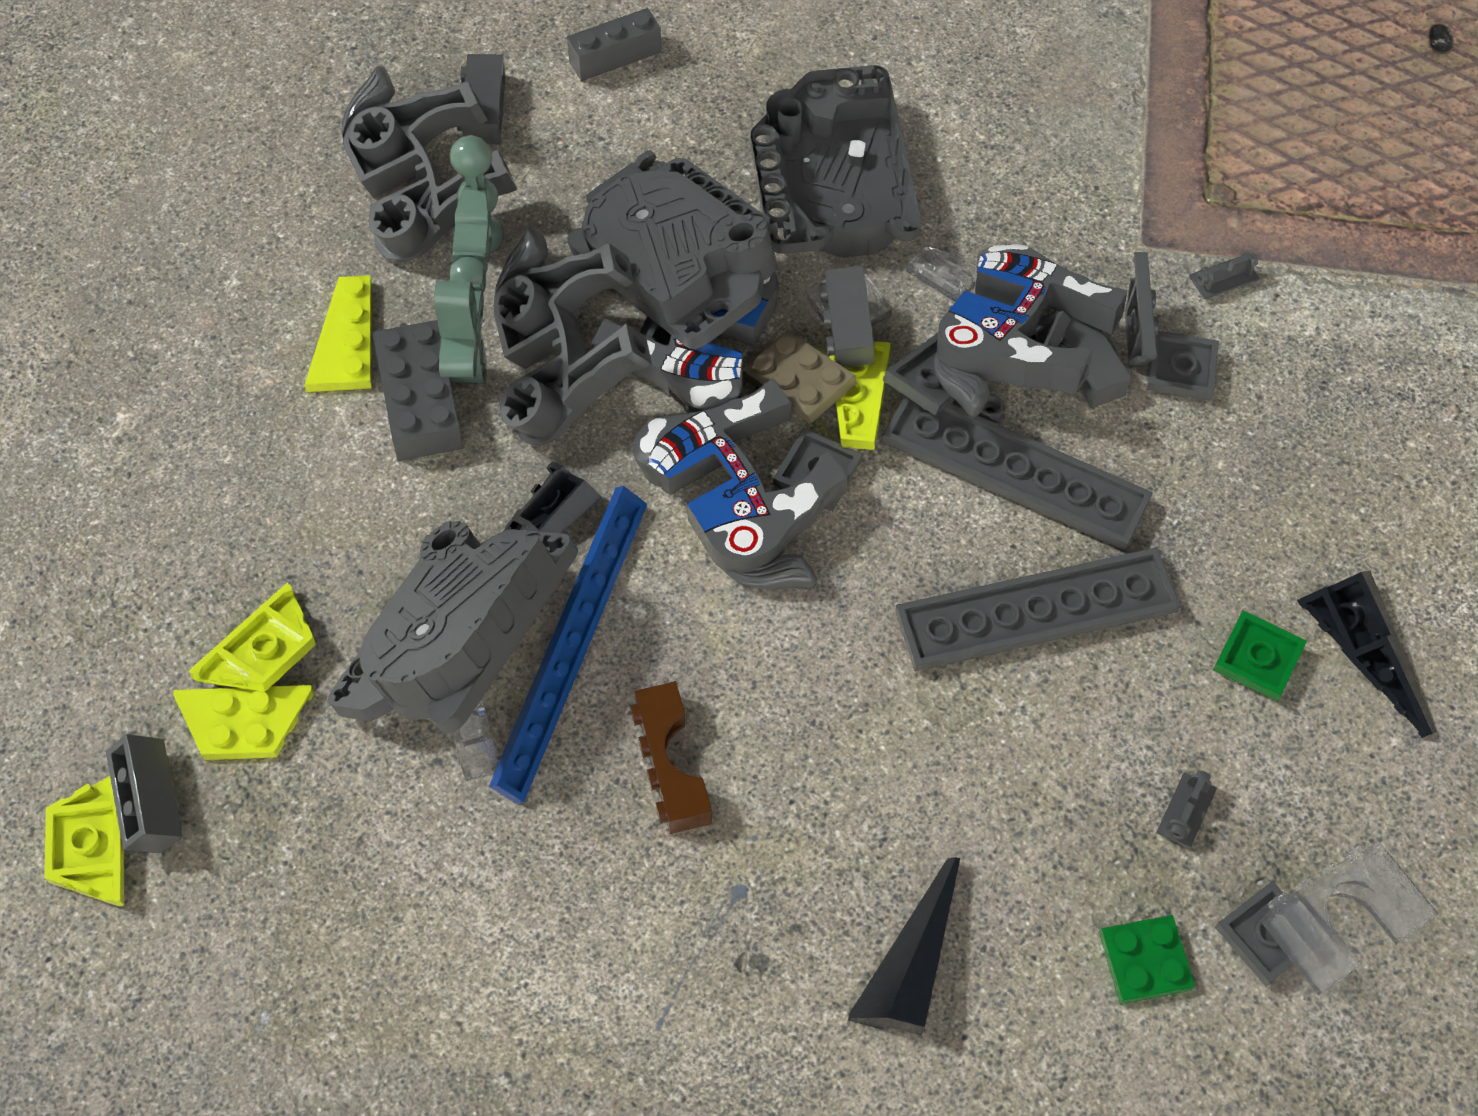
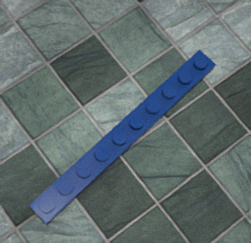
M625 486L617 487L614 490L489 784L490 788L515 804L524 803L647 507L646 502Z

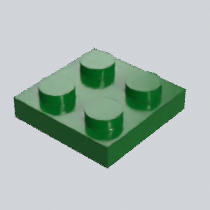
M1242 610L1213 671L1278 702L1307 640Z
M1173 915L1105 927L1099 931L1120 1005L1188 992L1195 988Z

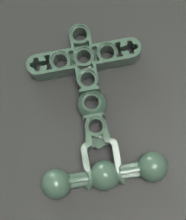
M468 135L455 141L450 150V162L453 168L461 176L465 177V181L461 183L457 193L458 205L455 212L453 263L450 268V281H436L434 304L441 333L439 354L440 376L450 377L452 383L485 384L487 358L481 331L484 308L483 292L486 289V272L488 270L490 253L500 248L504 239V229L500 222L494 216H491V212L495 209L498 202V191L495 185L484 175L492 162L491 149L481 137Z

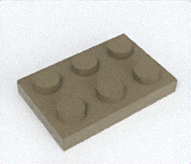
M788 330L743 368L744 378L758 388L774 379L791 401V411L810 424L857 384L855 374Z

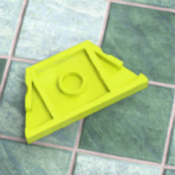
M286 583L195 664L189 670L192 679L197 682L266 692L305 656L316 643L291 585Z
M312 685L271 686L266 692L244 688L174 690L173 696L204 760L277 758L285 744L286 736L293 731L299 721L298 715L306 701H311L313 698L314 690Z
M108 776L93 786H90L88 783L76 790L69 798L60 799L46 807L44 878L48 883L116 906H124V850L111 779Z

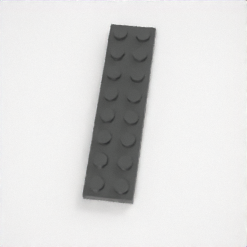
M904 396L882 435L881 442L1124 551L1153 492L983 417H970L964 409L953 404L948 405L935 416L929 411L924 410L907 396Z
M1155 547L897 604L895 613L914 671L916 672L1177 613L1181 606L1158 548Z

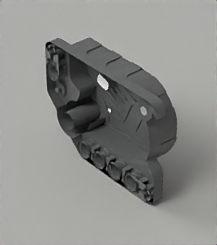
M871 65L811 71L805 74L791 89L779 90L769 97L766 103V115L751 130L750 148L761 210L769 224L770 239L774 252L787 254L820 250L843 258L869 256L886 249L896 238L901 241H912L918 237L921 228V216L888 71L884 67ZM840 80H849L853 85L842 87L838 82ZM760 135H765L766 143L758 142L756 138ZM764 159H772L777 164L773 167H764L760 162ZM775 183L781 189L776 192H770L764 187L767 184ZM773 208H780L786 213L783 216L775 217L769 211ZM778 228H783V236L786 240H780Z

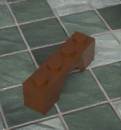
M674 681L634 691L635 704L630 705V711L634 726L641 725L643 736L638 737L642 757L650 758L652 768L647 769V776L651 791L658 789L661 801L655 802L660 824L667 823L669 834L711 825L712 809L703 778L682 773L673 766L666 754V748L672 737L685 727V711L677 682Z

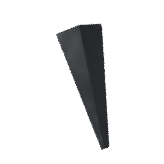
M551 461L547 466L550 474L543 485H534L531 490L533 497L522 509L516 511L503 531L514 529L561 533L602 499V497L584 479L571 474L563 465Z
M1371 571L1359 572L1334 585L1326 586L1297 600L1299 605L1319 623L1318 626L1324 632H1328L1340 645L1341 651L1377 690H1381L1394 704V708L1398 713L1404 715L1419 731L1418 734L1421 738L1437 732Z
M947 858L850 1011L848 1021L882 1030L884 1026L922 1035L928 1015L960 858Z

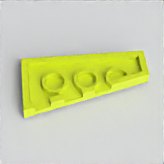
M371 275L338 277L304 384L306 392L372 388Z
M874 341V364L844 367L855 374L857 384L835 402L841 447L875 450L886 385L883 378L886 370H888L891 355V343ZM829 356L830 359L835 361L834 356Z

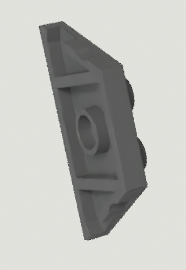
M1135 252L1133 257L1135 278H1130L1125 308V325L1129 366L1142 367L1157 357L1155 336L1158 334L1159 320L1157 316H1153V309H1155L1156 291L1151 290L1148 252Z

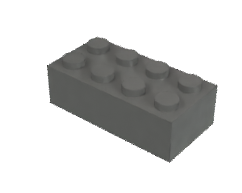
M434 320L373 331L391 436L397 460L402 461L463 449L449 377H441L439 373L441 335L438 321Z

